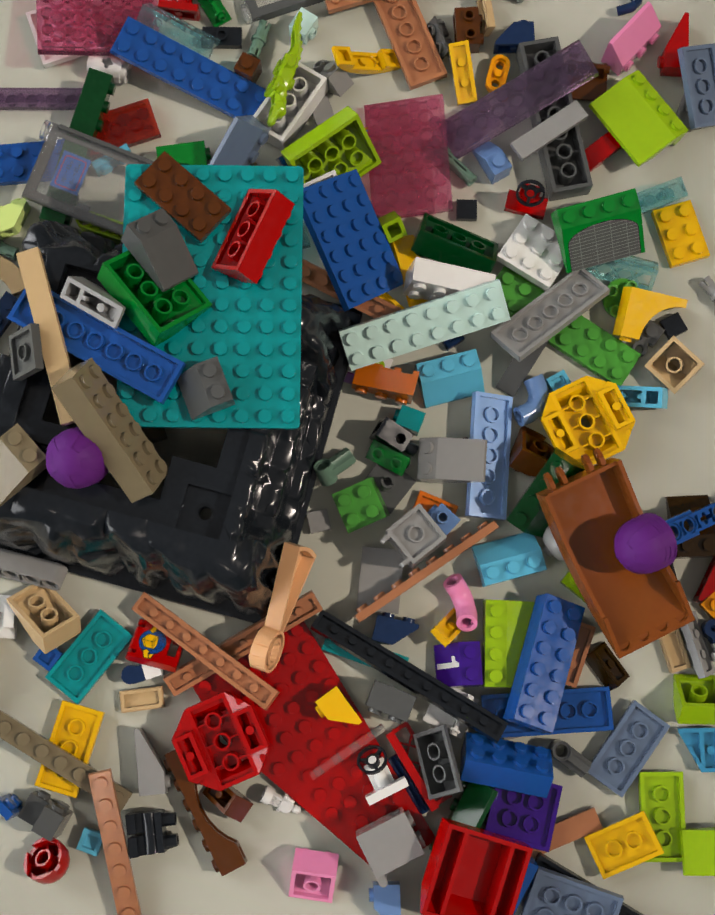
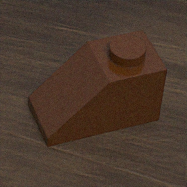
M232 786L222 791L205 787L202 792L224 815L240 823L253 806V803Z

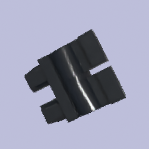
M165 809L130 812L125 815L127 835H132L128 838L129 859L165 853L168 849L179 845L178 833L167 834L166 826L177 824L176 812H165Z

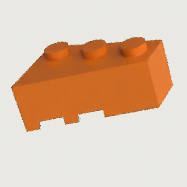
M375 363L356 369L352 388L359 394L366 395L368 392L375 394V397L378 399L387 400V398L394 399L397 404L407 405V403L411 404L420 371H413V374L401 372V368L395 367L392 370L383 367L382 364Z

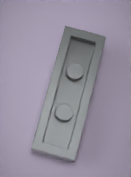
M692 611L695 620L680 629L683 631L686 648L690 652L693 661V669L697 673L698 679L714 674L715 667L696 611Z

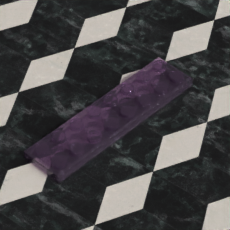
M578 39L439 123L437 126L452 154L459 159L599 76V73Z

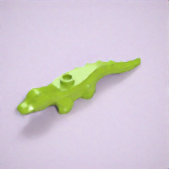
M300 11L292 28L290 50L288 53H285L282 60L280 59L273 70L274 77L264 92L266 98H271V108L267 119L269 127H272L276 120L281 119L286 114L287 91H290L295 83L293 77L301 60V52L303 51V42L301 41L300 34L303 18Z

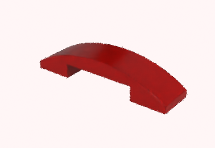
M609 131L585 149L590 172L622 148Z

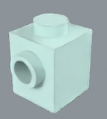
M301 7L299 11L302 12L303 21L301 22L302 29L300 34L301 41L306 45L317 34V28L319 27L318 16ZM296 16L293 18V20H292L291 23L289 24V35H290V36H291V33H292V28H293V25H294V21H295V19H296Z

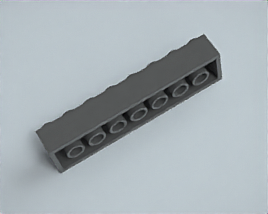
M558 36L519 43L516 52L532 128L573 102ZM578 124L538 151L549 201L588 195L593 186Z

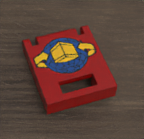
M140 619L128 648L129 652L126 653L125 658L132 662L175 673L184 649L179 646L175 657L168 656L172 639L148 621Z

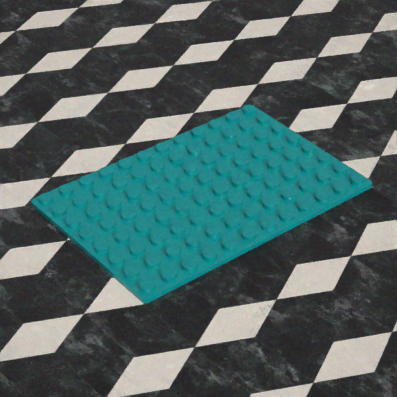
M128 164L126 166L123 233L127 224L161 209L134 184L151 164ZM182 165L231 208V213L202 243L172 218L177 224L198 269V274L191 279L212 303V306L174 336L155 347L184 362L186 367L183 372L197 363L217 356L236 405L192 421L178 382H176L164 404L157 402L117 380V395L126 404L130 414L139 423L141 428L298 429L300 426L304 169L301 166ZM276 189L295 205L258 283H244L212 269L211 266L248 190ZM124 244L122 246V253L128 251ZM124 312L119 327L149 343Z

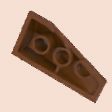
M523 426L520 428L510 452L509 467L517 472L536 477L555 448L544 441L546 439L545 436Z

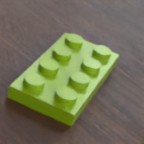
M640 771L638 774L639 812L645 811L664 850V854L645 862H682L680 830L686 829L683 772Z

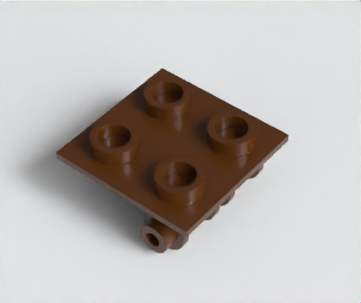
M569 61L568 81L573 100L594 101L607 91V74L610 72V66L606 63Z

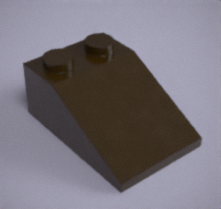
M708 495L665 497L667 519L688 510L693 512L710 504ZM706 516L700 518L701 521L707 519ZM684 521V528L689 531V524L687 521ZM715 524L699 531L700 534L678 544L675 559L715 557Z

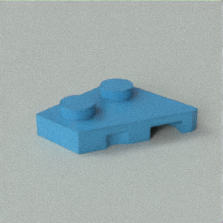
M715 727L678 728V733L700 771L715 772Z

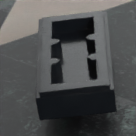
M202 27V47L242 49V27Z

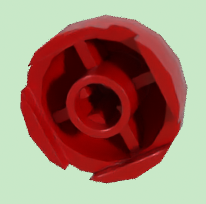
M45 838L37 840L32 845L34 848L31 852H27L23 863L24 872L35 882L41 884L55 883L66 874L69 868V851L58 839H54L51 842Z

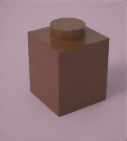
M242 52L234 67V72L256 84L262 73L261 60Z

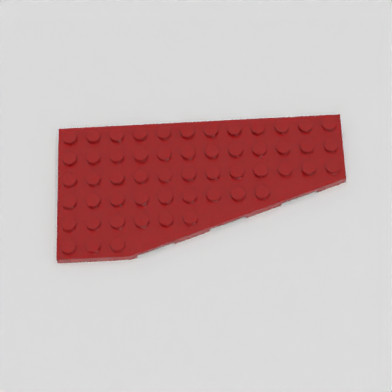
M305 621L284 632L285 642L282 655L272 672L266 673L250 667L249 653L237 660L280 692L267 711L217 673L192 686L201 701L228 691L253 704L270 743L261 772L367 864L369 863L356 839L355 831L400 807H403L404 811H410L416 824L413 826L415 832L419 830L426 846L432 843L435 835L405 788L369 806L365 795L374 791L368 775L359 769L357 757L363 748L370 745H380ZM337 686L360 717L362 723L357 725L328 720L326 716L321 718L315 709L317 706L315 701ZM221 735L223 739L228 743L227 737ZM378 749L366 751L361 758H367L370 754H375ZM388 760L387 766L392 774L393 779L396 780L398 779V776L396 775ZM360 763V766H361L363 769H364L363 766L367 765V764H364V763Z

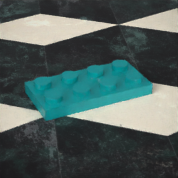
M100 609L45 678L76 704H80L129 644L133 634Z

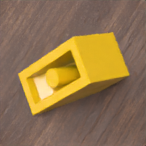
M337 686L315 701L317 704L315 709L321 718L326 716L328 720L357 725L362 723L360 717Z

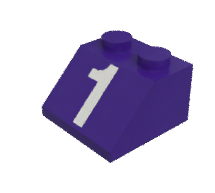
M480 641L453 642L446 647L442 644L434 645L437 680L450 688L479 687L483 685Z

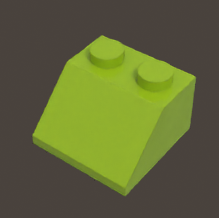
M692 674L673 675V705L678 724L715 725V675L698 679L697 675Z

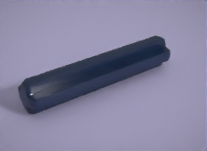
M398 755L391 756L388 759L398 778L405 776L409 784L405 788L420 814H425L430 808Z

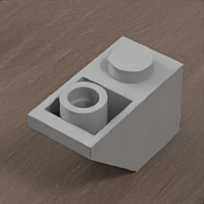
M322 59L313 66L312 70L327 78L328 92L332 95L341 97L354 84L348 73L340 69L335 62Z

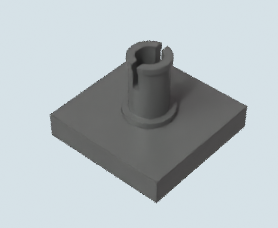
M30 323L8 336L14 381H22L44 369L39 324Z
M376 464L365 478L374 477L389 514L393 512L416 482L405 472L403 476H400L379 464Z

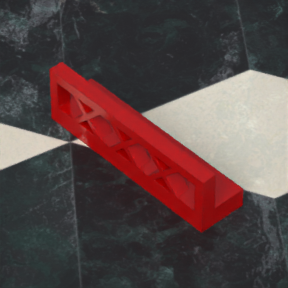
M404 722L385 735L431 812L439 808L438 805L451 798L452 795L441 797L436 801L434 799L429 800L424 779L420 776V762L410 760L408 756L410 747L416 748L415 745L411 744L413 734L415 733L409 723ZM406 727L410 733L409 742H400L395 733ZM402 745L407 746V750H406V751L404 750V748L402 747ZM413 764L419 765V766H418V771L416 770V768H415V766H414Z

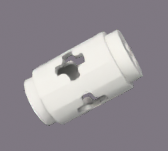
M92 51L87 61V71L89 68L113 75L114 82L126 84L130 78L131 64L118 57L100 51Z

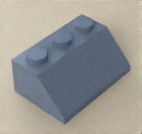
M252 115L235 116L209 165L250 166L258 158V151L261 145L263 146L267 142L270 128Z

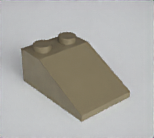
M18 423L0 437V507L46 469V454Z

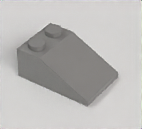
M444 437L420 438L417 479L427 483L485 482L487 440Z

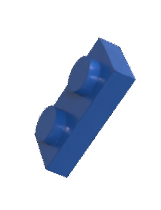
M10 793L0 797V814L7 821L18 816L23 808L21 799L15 794L11 795Z

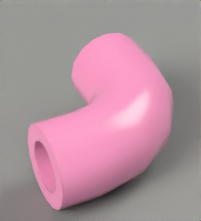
M453 574L444 581L443 586L453 602L456 611V625L462 631H473L478 624L474 598L462 575Z

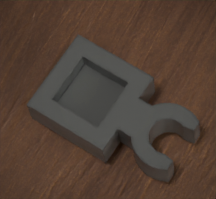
M649 320L641 333L640 341H636L631 348L641 347L642 355L640 357H643L648 351V346L653 348L665 329Z

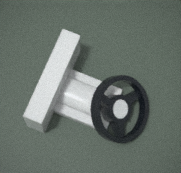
M370 745L363 748L357 757L359 769L368 775L374 791L365 795L369 806L409 786L405 776L396 780L393 779L387 766V754L378 745ZM378 749L375 754H370L367 758H361L366 751ZM360 763H364V764H367V765L363 766V767H364V769H363V768L360 766Z

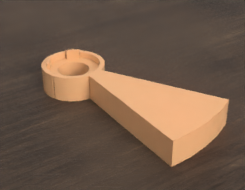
M284 542L265 625L258 631L250 649L249 663L252 668L270 673L280 660L285 642L283 632L316 559V554L308 547L292 542Z

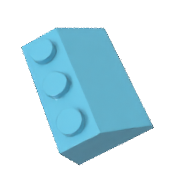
M476 349L415 365L414 370L420 371L417 381L425 408L472 397V392L475 391L485 392L482 368Z
M521 533L471 547L482 587L547 570L542 550L535 536L528 533Z

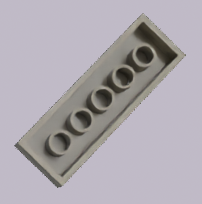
M92 357L70 368L51 388L83 435L98 446L105 466L131 503L153 494L168 473L165 461L160 458L152 442L147 439L139 423L134 420L128 407L121 401L115 388L108 382L100 366L95 363Z

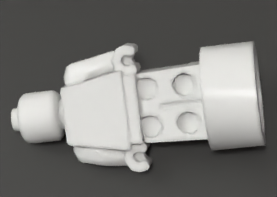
M270 786L264 788L259 802L277 807V812L289 813L291 810L295 814L301 812V807L296 804L294 805L295 801L287 793H285V796L276 793L275 789Z

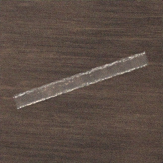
M378 725L309 772L312 779L315 780L384 733L386 730L383 725Z

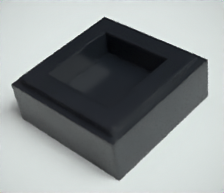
M457 199L456 221H477V200Z
M678 312L659 322L660 326L665 329L664 333L668 340L673 335L676 337L688 330Z

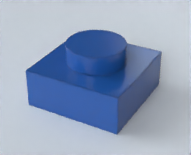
M55 648L44 654L39 649L32 659L50 671L64 653Z

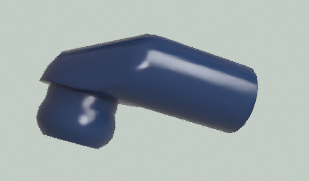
M631 0L630 3L616 6L618 16L634 12L642 4V0Z

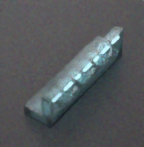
M151 3L142 4L137 21L208 59H210L214 47L219 46L220 39Z
M635 256L604 263L612 269V271L606 274L600 273L598 269L603 264L586 268L594 277L610 282L620 278L617 272L623 269L629 270L632 276L626 279H634L638 288L648 291L652 290L659 271L658 262ZM643 274L651 276L648 285L640 283L637 277Z

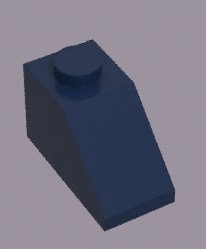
M519 20L518 22H513L495 41L493 54L516 53L519 43L535 40L534 21Z

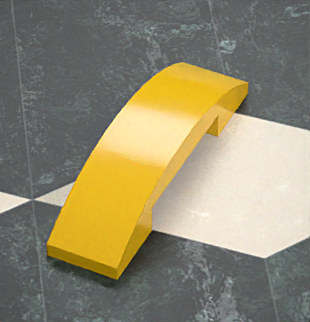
M333 46L331 48L337 66L346 72L378 74L401 68L393 49H380L377 53L351 52L350 47Z

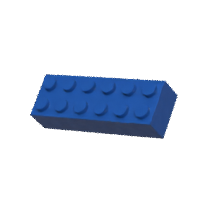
M549 593L536 596L503 717L504 720L540 733H553L585 611L584 607Z

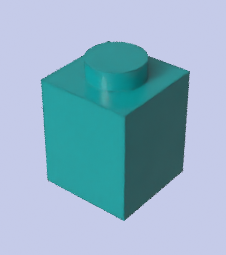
M402 404L400 410L396 409L392 420L396 421L395 423L413 435L418 436L426 413Z

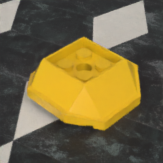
M584 376L548 394L540 421L554 448L557 447L582 465L581 456L587 454L592 464L595 465L597 463L593 455L594 449H600L605 459L625 450L636 420L616 383ZM581 419H587L590 422V427H584L581 424Z

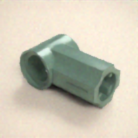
M345 447L329 459L318 460L314 464L313 469L322 486H331L337 481V475L352 466L356 459L350 450Z

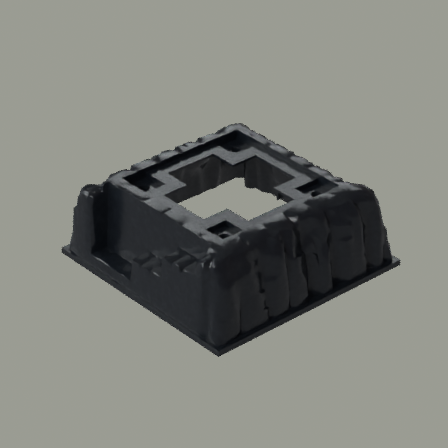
M48 220L39 221L31 225L22 241L23 251L35 247L41 250L51 291L59 295L68 276L84 277L108 293L97 279L102 263L121 254L123 246L122 242L116 245L112 240L92 232L84 231L80 233L74 227ZM312 294L302 295L300 426L298 429L228 428L217 468L172 456L160 499L146 496L131 503L122 489L98 482L81 489L67 488L51 477L46 468L0 507V548L60 563L67 567L68 572L146 592L150 595L244 621L256 623L265 618L284 542L298 544L317 478L313 466L323 457L349 365L338 330L359 324L363 312L355 308L344 311L340 304L322 300L320 297ZM1 353L0 437L18 423L46 454L50 441L62 431L70 428L43 420L52 393L44 360L43 370L22 381H14L10 354L5 355ZM205 508L211 509V517L206 520L201 519V511Z

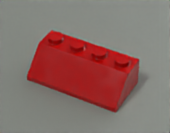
M249 189L211 268L241 282L257 284L263 275V270L272 256V251L282 235V230L290 218L295 204L276 189Z

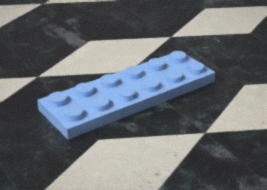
M480 391L472 392L470 439L487 440L485 482L467 483L465 516L506 520L513 397Z

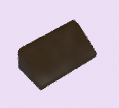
M605 641L588 652L586 657L587 663L605 687L609 686L610 691L619 687L630 677Z

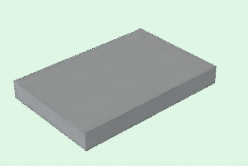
M363 546L357 608L365 603L368 606L375 602L373 597L382 591L387 594L393 590L391 588L392 584L400 579L402 580L403 568L399 564L404 559L397 550ZM400 596L376 612L399 614Z

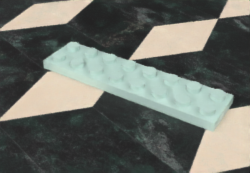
M499 279L338 331L350 370L353 371L511 319Z

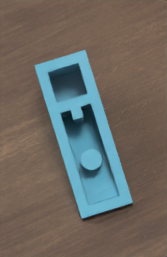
M617 385L628 407L667 409L668 388Z

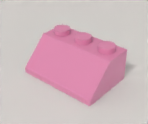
M649 1L610 40L601 62L608 64L610 69L618 76L623 71L627 72L633 66V60L636 57L640 59L646 52V47L649 44L653 45L660 36L658 32L661 24Z

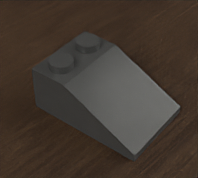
M163 208L127 224L121 242L162 292L198 274V269L177 224Z

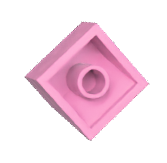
M295 848L288 897L332 903L339 854L328 851H315L308 848Z

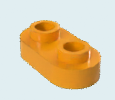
M495 55L491 59L485 82V88L491 94H499L504 90L510 68V60L505 55ZM496 83L498 87H493L492 84Z

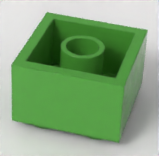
M374 477L331 494L348 533L390 516Z

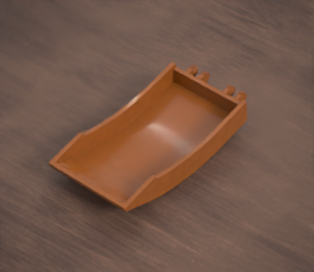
M596 448L593 450L596 465L593 466L590 457L584 454L581 456L585 470L569 478L566 477L564 470L559 466L555 468V473L559 480L557 484L554 483L552 476L548 472L544 473L543 478L547 488L536 493V496L552 535L581 595L616 656L620 659L694 621L695 618L682 585L677 580L670 565L656 572L636 574L624 568L616 558L614 538L618 529L625 522L642 515L643 511L636 498L622 460L612 457L605 460L601 450Z

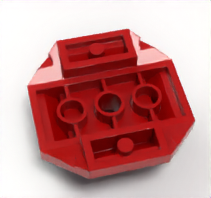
M224 691L186 708L171 740L188 781L217 791H222L259 775L270 748V743L253 704L228 691ZM220 735L227 737L228 745L220 742Z

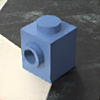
M443 503L439 506L435 504L427 512L446 536L460 521Z

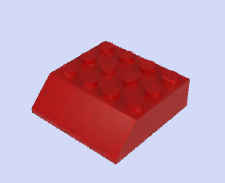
M442 817L421 883L420 914L513 915L533 848L525 842Z

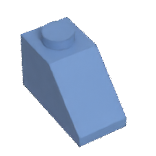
M488 141L472 150L491 184L509 176L512 165L501 148Z
M373 881V888H369V902H373L374 909L380 915H401L399 881H388L386 887H381L378 881Z

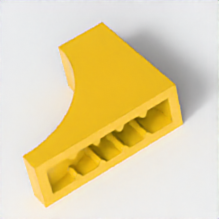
M623 287L612 335L619 336L620 341L630 343L632 339L639 340L645 325L653 316L668 308H686L688 300L636 287Z

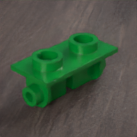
M197 0L213 27H219L232 20L220 0Z
M373 439L365 457L400 476H403L405 469L409 467L411 462L410 457Z

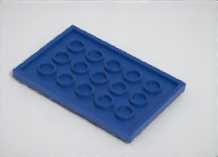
M357 169L304 188L303 219L344 311L404 284L400 268Z

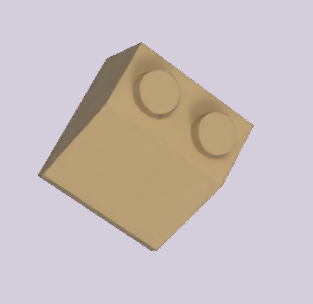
M673 335L644 366L675 394L705 364Z

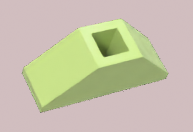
M17 198L7 205L0 206L1 240L20 233L31 210L26 199Z

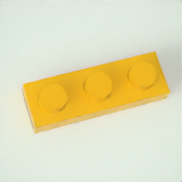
M469 41L449 43L457 106L477 102Z

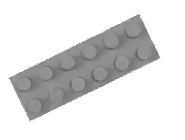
M586 269L571 272L510 317L511 320L502 323L491 331L490 337L518 362H521L609 295L610 289Z

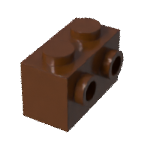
M478 7L454 8V41L468 40L470 53H479L480 46L484 45V34L480 33L482 14L479 15Z

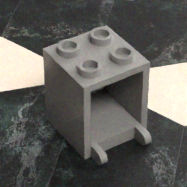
M419 503L386 529L385 537L380 542L384 544L389 540L404 559L399 564L400 567L403 568L408 564L413 569L442 546L447 536Z
M403 807L355 831L356 839L381 887L388 885L387 873L425 854L423 847L426 844L419 830L415 832L413 826L416 824L410 811H404Z

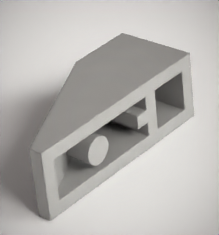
M68 276L60 294V298L115 329L118 328L126 309L125 306L103 288L84 277Z
M143 728L134 729L139 796L166 794L169 791L168 788L172 786L171 774H167L164 763Z

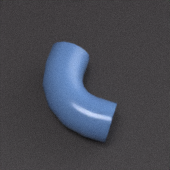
M543 374L524 381L528 392V400L513 409L514 418L521 427L534 422L542 416L549 394Z

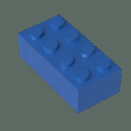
M466 732L460 752L461 781L547 798L554 778L551 749L504 740L502 738L496 744L479 733Z

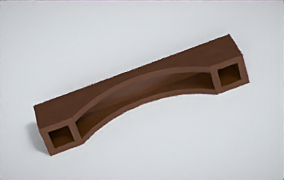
M176 750L165 754L166 759L163 760L168 772L172 771L175 777L173 780L174 786L178 792H182L185 798L182 801L187 812L191 811L194 817L192 820L194 828L197 832L201 831L204 838L202 844L206 852L210 851L213 860L211 862L217 873L220 872L224 876L245 865L248 860L239 841L218 829L207 816L199 798L197 784L188 781Z

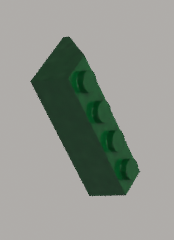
M424 213L413 240L411 251H414L418 256L433 259V261L491 273L497 259L498 244Z
M556 447L514 506L506 521L524 533L543 538V534L549 525L536 496V493L547 488L543 474L548 472L552 476L554 483L557 484L559 480L555 473V468L560 466L564 470L566 477L569 478L585 470L584 465Z
M462 781L463 792L460 793L458 799H453L449 807L451 813L448 819L480 828L498 791L490 786ZM435 837L429 847V850L431 851L434 845Z

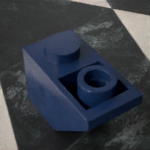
M382 612V616L377 615L372 640L393 645L419 628V624H415V619L403 617L402 620L394 619V614Z

